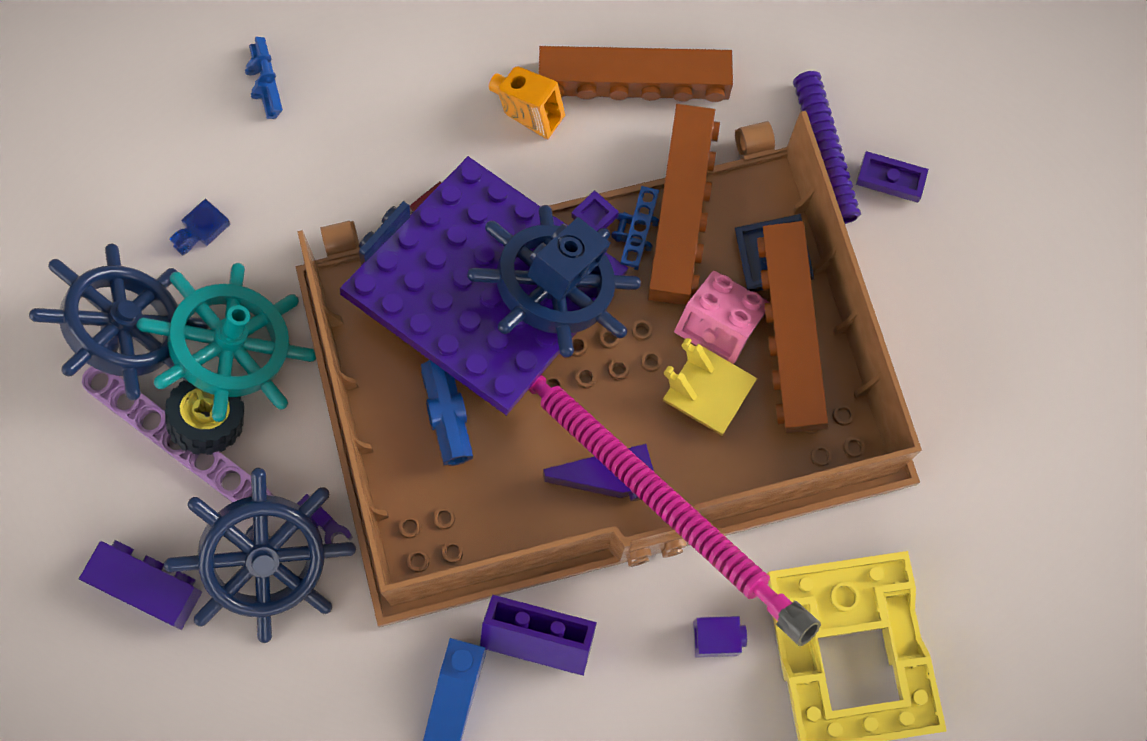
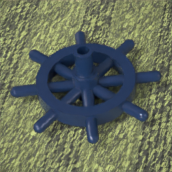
M113 243L105 247L107 266L93 268L80 276L59 259H52L48 264L50 271L70 287L61 302L60 309L34 308L29 312L30 320L39 323L60 324L63 337L75 353L62 365L61 371L65 376H73L87 363L102 372L123 376L126 397L129 400H137L141 394L138 376L156 371L164 364L169 368L174 366L169 354L168 336L163 335L161 343L150 333L140 331L137 328V321L141 318H148L171 323L178 304L167 288L172 284L170 275L178 271L174 268H169L155 279L137 269L121 266L119 248ZM110 287L112 302L96 289ZM125 289L139 296L133 301L127 300ZM82 297L85 298L101 312L79 311L80 299ZM151 304L158 315L142 314V311ZM190 317L186 323V326L203 329L209 328L201 318ZM83 325L101 326V330L92 338ZM132 337L150 352L135 355Z
M255 468L251 472L252 496L237 500L219 512H216L198 497L189 499L188 508L207 523L199 541L198 555L168 558L164 562V568L168 572L199 570L201 581L212 598L194 616L195 625L199 627L205 626L222 608H225L242 616L257 617V638L261 643H268L272 638L271 616L288 611L303 600L322 614L331 612V602L314 589L321 577L324 559L352 556L356 552V546L352 542L323 544L318 526L311 516L329 498L330 493L327 488H318L299 506L288 499L267 495L266 472L262 468ZM268 516L286 520L272 536H269ZM253 517V525L247 529L245 534L234 526L243 520ZM298 529L303 533L308 543L307 546L281 548ZM223 536L242 550L239 552L214 554ZM307 560L299 576L281 563ZM242 566L226 584L220 579L215 568ZM255 576L256 596L238 592ZM270 576H275L287 587L270 594Z

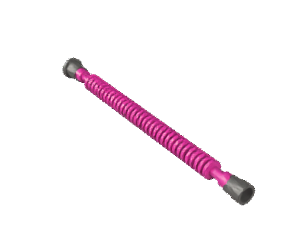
M542 374L529 388V391L532 394L537 393L542 398L541 407L748 599L758 597L767 605V611L778 621L776 625L798 646H803L816 635L821 626V622L797 601L791 602L783 593L777 594L767 585L770 580L769 575L759 566L755 565L751 559H748V556L741 552L737 546L687 503L684 498L655 474L642 460L636 457L632 451L560 386L551 388L546 384V378Z

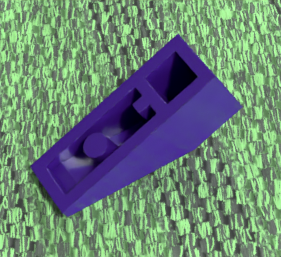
M646 444L628 448L653 470ZM595 456L543 469L544 481L547 483L617 498L629 496L630 501L641 500Z

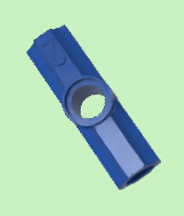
M428 360L421 364V374L428 398L426 399L428 417L432 430L436 432L443 466L464 464L473 459V454L465 424L467 423V415L462 394L457 391L455 378L431 360Z

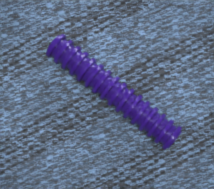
M806 71L799 74L793 80V85L796 88V95L799 97L800 110H806L839 209L844 223L847 224L858 219L861 211L857 208L859 205L857 199H854L856 194L852 190L853 184L849 180L850 173L846 171L848 166L846 162H843L845 156L841 153V144H838L840 139L836 135L837 129L834 126V119L831 117L832 111L828 107L829 101L826 99V91L823 90L824 84L820 81L822 78L821 74L817 71Z

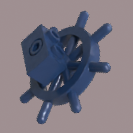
M542 205L539 208L540 225L526 228L514 236L495 221H488L486 223V232L504 246V250L498 261L497 269L471 268L467 272V277L472 282L497 283L504 303L511 310L498 323V330L501 333H509L521 321L536 329L556 333L560 354L566 358L574 353L571 333L583 331L596 322L600 323L617 338H624L627 335V328L606 310L612 301L615 289L637 290L641 286V280L637 276L614 275L612 265L605 255L611 243L608 241L610 232L607 228H600L596 231L579 217L568 226L565 224L561 226L554 225L552 209L548 205ZM518 257L530 267L529 271L514 270L515 259ZM519 284L537 285V287L527 295ZM577 287L597 288L596 299L593 301ZM566 297L581 309L568 311ZM545 298L551 299L553 309L544 307L540 303Z

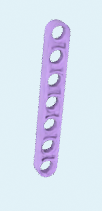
M92 366L84 372L82 384L89 394L232 503L252 496L251 475L219 453V451L213 453L214 463L209 469L199 470L196 467V459L199 455L193 454V452L188 450L171 449L169 445L171 435L166 430L165 410L142 393L137 400H134L132 407L126 410L118 409L117 400L122 394H125L124 379L120 376L102 372ZM100 373L107 374L109 378L107 386L101 390L92 389L91 381L93 377ZM150 413H158L161 417L159 426L153 430L145 429L143 426L145 416ZM229 473H237L241 478L240 485L235 490H225L222 486L223 478ZM267 489V495L274 496V495Z

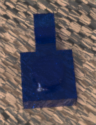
M205 198L181 220L186 228L175 232L169 240L174 244L173 247L184 256L199 240L208 246L231 224L229 219Z

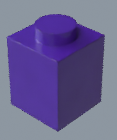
M740 616L701 617L693 621L695 658L738 656L742 653V647H747L746 625H740Z

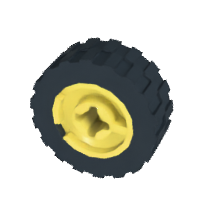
M183 380L179 383L178 387L172 389L170 397L167 398L165 403L166 430L171 435V440L178 444L182 450L191 451L196 455H213L214 452L219 451L220 453L226 450V447L232 446L236 442V438L240 437L242 433L244 402L241 401V396L228 397L226 418L221 422H216L212 418L214 395L204 392L188 381ZM201 412H209V417H205Z

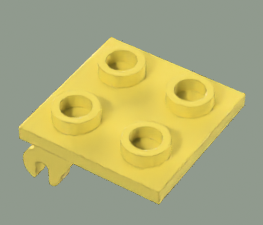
M686 338L681 346L686 351L688 360L679 374L673 371L674 368L672 366H668L664 371V375L669 379L670 389L664 396L663 401L723 436L757 378L700 344L693 346L691 344L692 340Z

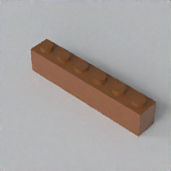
M539 46V75L558 82L561 98L563 96H578L581 99L610 97L614 100L642 98L647 101H654L659 98H674L677 101L706 99L710 102L729 100L733 87L732 50Z
M676 104L648 300L687 305L690 295H694L698 290L700 275H694L693 272L695 263L701 264L704 244L698 243L699 232L705 233L708 213L702 212L703 201H710L712 182H707L706 176L707 171H714L716 152L710 151L711 141L717 142L720 122L714 121L716 109Z
M804 221L763 226L764 237L757 238L759 258L766 257L768 270H761L763 291L770 290L771 303L764 304L767 324L774 323L775 336H768L770 357L777 356L779 369L772 370L774 391L781 390L783 402L776 404L778 425L785 424L786 433L828 429Z

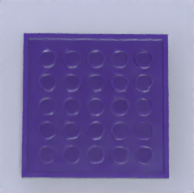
M469 156L340 287L341 296L506 416L560 353L556 333L536 329L523 321L509 333H501L498 330V323L511 310L504 303L497 283L472 282L467 277V272L471 268L497 269L504 246L486 232L485 225L488 221L497 222L514 236L526 228L540 225L538 211L541 207ZM553 216L554 225L561 226L565 224ZM605 253L612 265L614 275L625 276L628 267L620 264L614 257ZM517 257L514 262V270L529 271L530 267ZM519 284L527 295L537 287V285ZM577 287L593 301L596 299L597 288ZM566 297L568 311L581 309ZM545 298L540 303L544 307L553 309L551 299Z

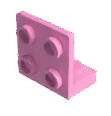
M712 271L687 303L674 333L684 339L690 338L692 340L691 343L696 346L700 344L730 363L735 364L749 336L765 315L764 303L770 302L763 299L759 294L747 290L732 281L728 276Z

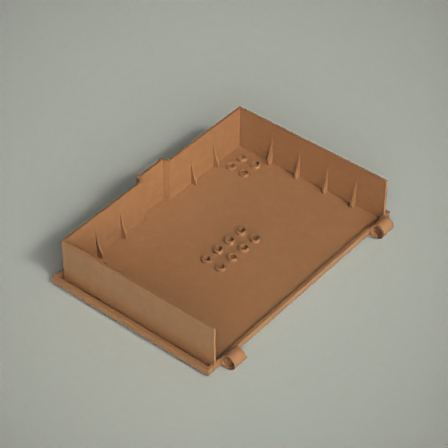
M806 110L799 113L790 140L785 148L775 150V137L772 126L768 121L740 127L735 130V142L740 160L715 165L713 172L707 171L706 181L712 182L710 201H703L702 212L708 213L705 233L699 232L698 243L704 244L701 264L695 263L693 274L700 275L698 289L712 271L728 276L732 281L747 289L735 227L801 214L805 225L806 241L814 273V280H811L828 429L786 433L785 424L778 425L776 404L783 402L781 390L774 391L772 370H777L779 367L777 356L770 357L768 336H775L774 323L767 324L766 313L749 336L734 364L756 377L757 380L723 436L663 401L664 396L670 389L669 379L664 375V371L668 366H672L674 368L673 371L679 374L688 360L687 353L681 346L685 339L674 333L686 305L648 300L659 224L657 227L652 226V222L650 223L646 241L653 245L652 250L646 251L644 247L639 269L634 270V267L627 266L628 270L625 275L640 278V288L637 290L615 289L612 301L606 310L627 328V335L624 338H617L600 323L596 322L591 327L574 335L572 338L574 348L572 356L566 358L559 353L542 373L546 378L547 385L551 388L560 386L627 448L646 444L655 474L663 479L724 536L916 486L920 483L913 458L922 451ZM665 178L599 194L617 209L619 213L626 212L634 215L641 186L659 190V195L653 216L660 220ZM645 193L643 201L652 202L653 195ZM588 196L548 206L551 207L553 216L569 225L574 221L571 217V212ZM642 207L640 213L648 215L649 209ZM615 219L607 227L610 232L608 241L611 243L606 253L621 262L626 242H616L611 237V233L617 231L620 222ZM349 220L320 227L327 257L315 260L303 230L297 231L305 264L295 266L379 628L491 598L492 594L501 596L628 562L629 567L638 566L649 562L648 557L662 553L663 558L672 557L683 553L682 548L690 545L656 512L646 505L643 500L630 501L629 496L617 498L545 482L543 469L594 457V455L541 407L542 398L537 393L532 394L529 390L506 416L455 379L457 391L462 394L467 415V423L465 424L472 447L473 459L460 465L443 466L436 432L432 430L426 406V399L428 398L421 374V364L429 359L340 295V287L361 267L359 256L360 243L354 221ZM626 223L624 233H629L631 224ZM638 223L636 226H633L638 232L646 229V225ZM634 251L628 252L627 260L636 261L637 253ZM770 290L755 292L771 303Z

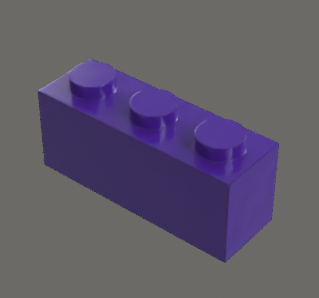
M114 540L112 545L100 541L78 579L182 630L202 594L201 590L193 586L196 579L182 572H176L172 576L162 571L164 568L163 563L147 555L141 561L131 556L134 551L133 548L117 540Z
M492 594L482 623L480 646L485 647L489 651L584 676L597 622Z

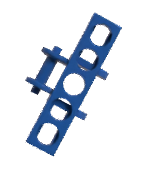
M255 37L256 44L249 45L252 58L246 65L247 69H245L246 75L249 76L260 73L252 88L251 98H262L266 118L276 119L283 109L275 81L276 74L272 69V58L269 55L265 37Z
M641 186L634 215L626 212L619 213L618 218H616L620 221L618 229L611 233V237L616 242H626L620 264L634 267V270L639 269L644 247L646 251H651L653 247L650 242L646 241L650 223L652 222L654 227H657L659 224V219L653 216L659 190ZM645 193L653 195L652 202L643 201ZM642 207L648 208L649 214L640 213V209ZM626 223L631 224L629 233H624ZM638 223L646 225V229L638 232L633 226H636ZM634 251L637 253L636 261L627 260L628 252Z

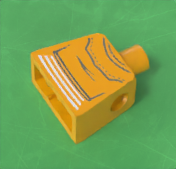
M517 66L511 70L507 77L496 73L489 82V90L499 95L504 113L547 140L565 117L558 82Z

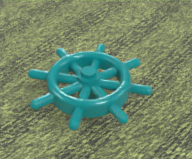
M241 263L232 265L229 284H214L198 290L193 288L182 273L173 272L170 275V281L184 299L176 308L171 323L148 318H141L137 321V328L142 332L168 336V349L174 366L158 375L154 379V386L157 389H165L184 377L198 389L214 395L212 418L216 422H221L226 418L228 397L245 396L262 390L277 409H285L288 405V400L272 382L282 368L285 359L291 358L307 362L316 360L314 349L289 344V333L282 315L298 305V297L290 294L277 303L272 304L258 292L243 287L245 268ZM226 305L225 318L220 320L209 306ZM197 313L210 330L186 326V323L193 314ZM250 313H252L253 315H255V316L252 317L251 319H250ZM265 326L271 341L248 336ZM185 339L208 343L209 345L191 354ZM247 351L269 354L271 358L261 368ZM216 356L219 358L217 373L202 366ZM233 359H236L248 375L231 376Z

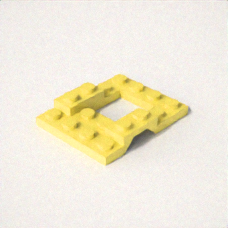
M908 551L775 570L767 573L770 576L768 583L772 590L777 594L783 593L791 602L797 601L821 622L816 635L805 645L798 646L776 625L778 621L772 616L784 682L787 681L798 741H889L947 731L931 656L921 638L915 611L916 586ZM882 629L889 666L893 665L900 700L832 711L818 639Z

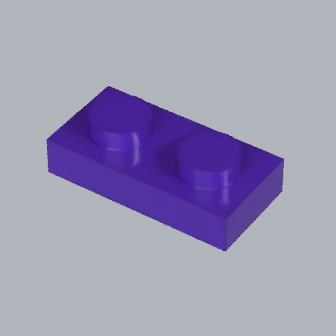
M866 151L855 185L918 203L923 194L929 169Z

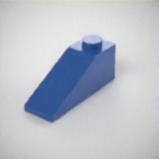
M452 638L449 639L423 741H462L487 652L485 647Z

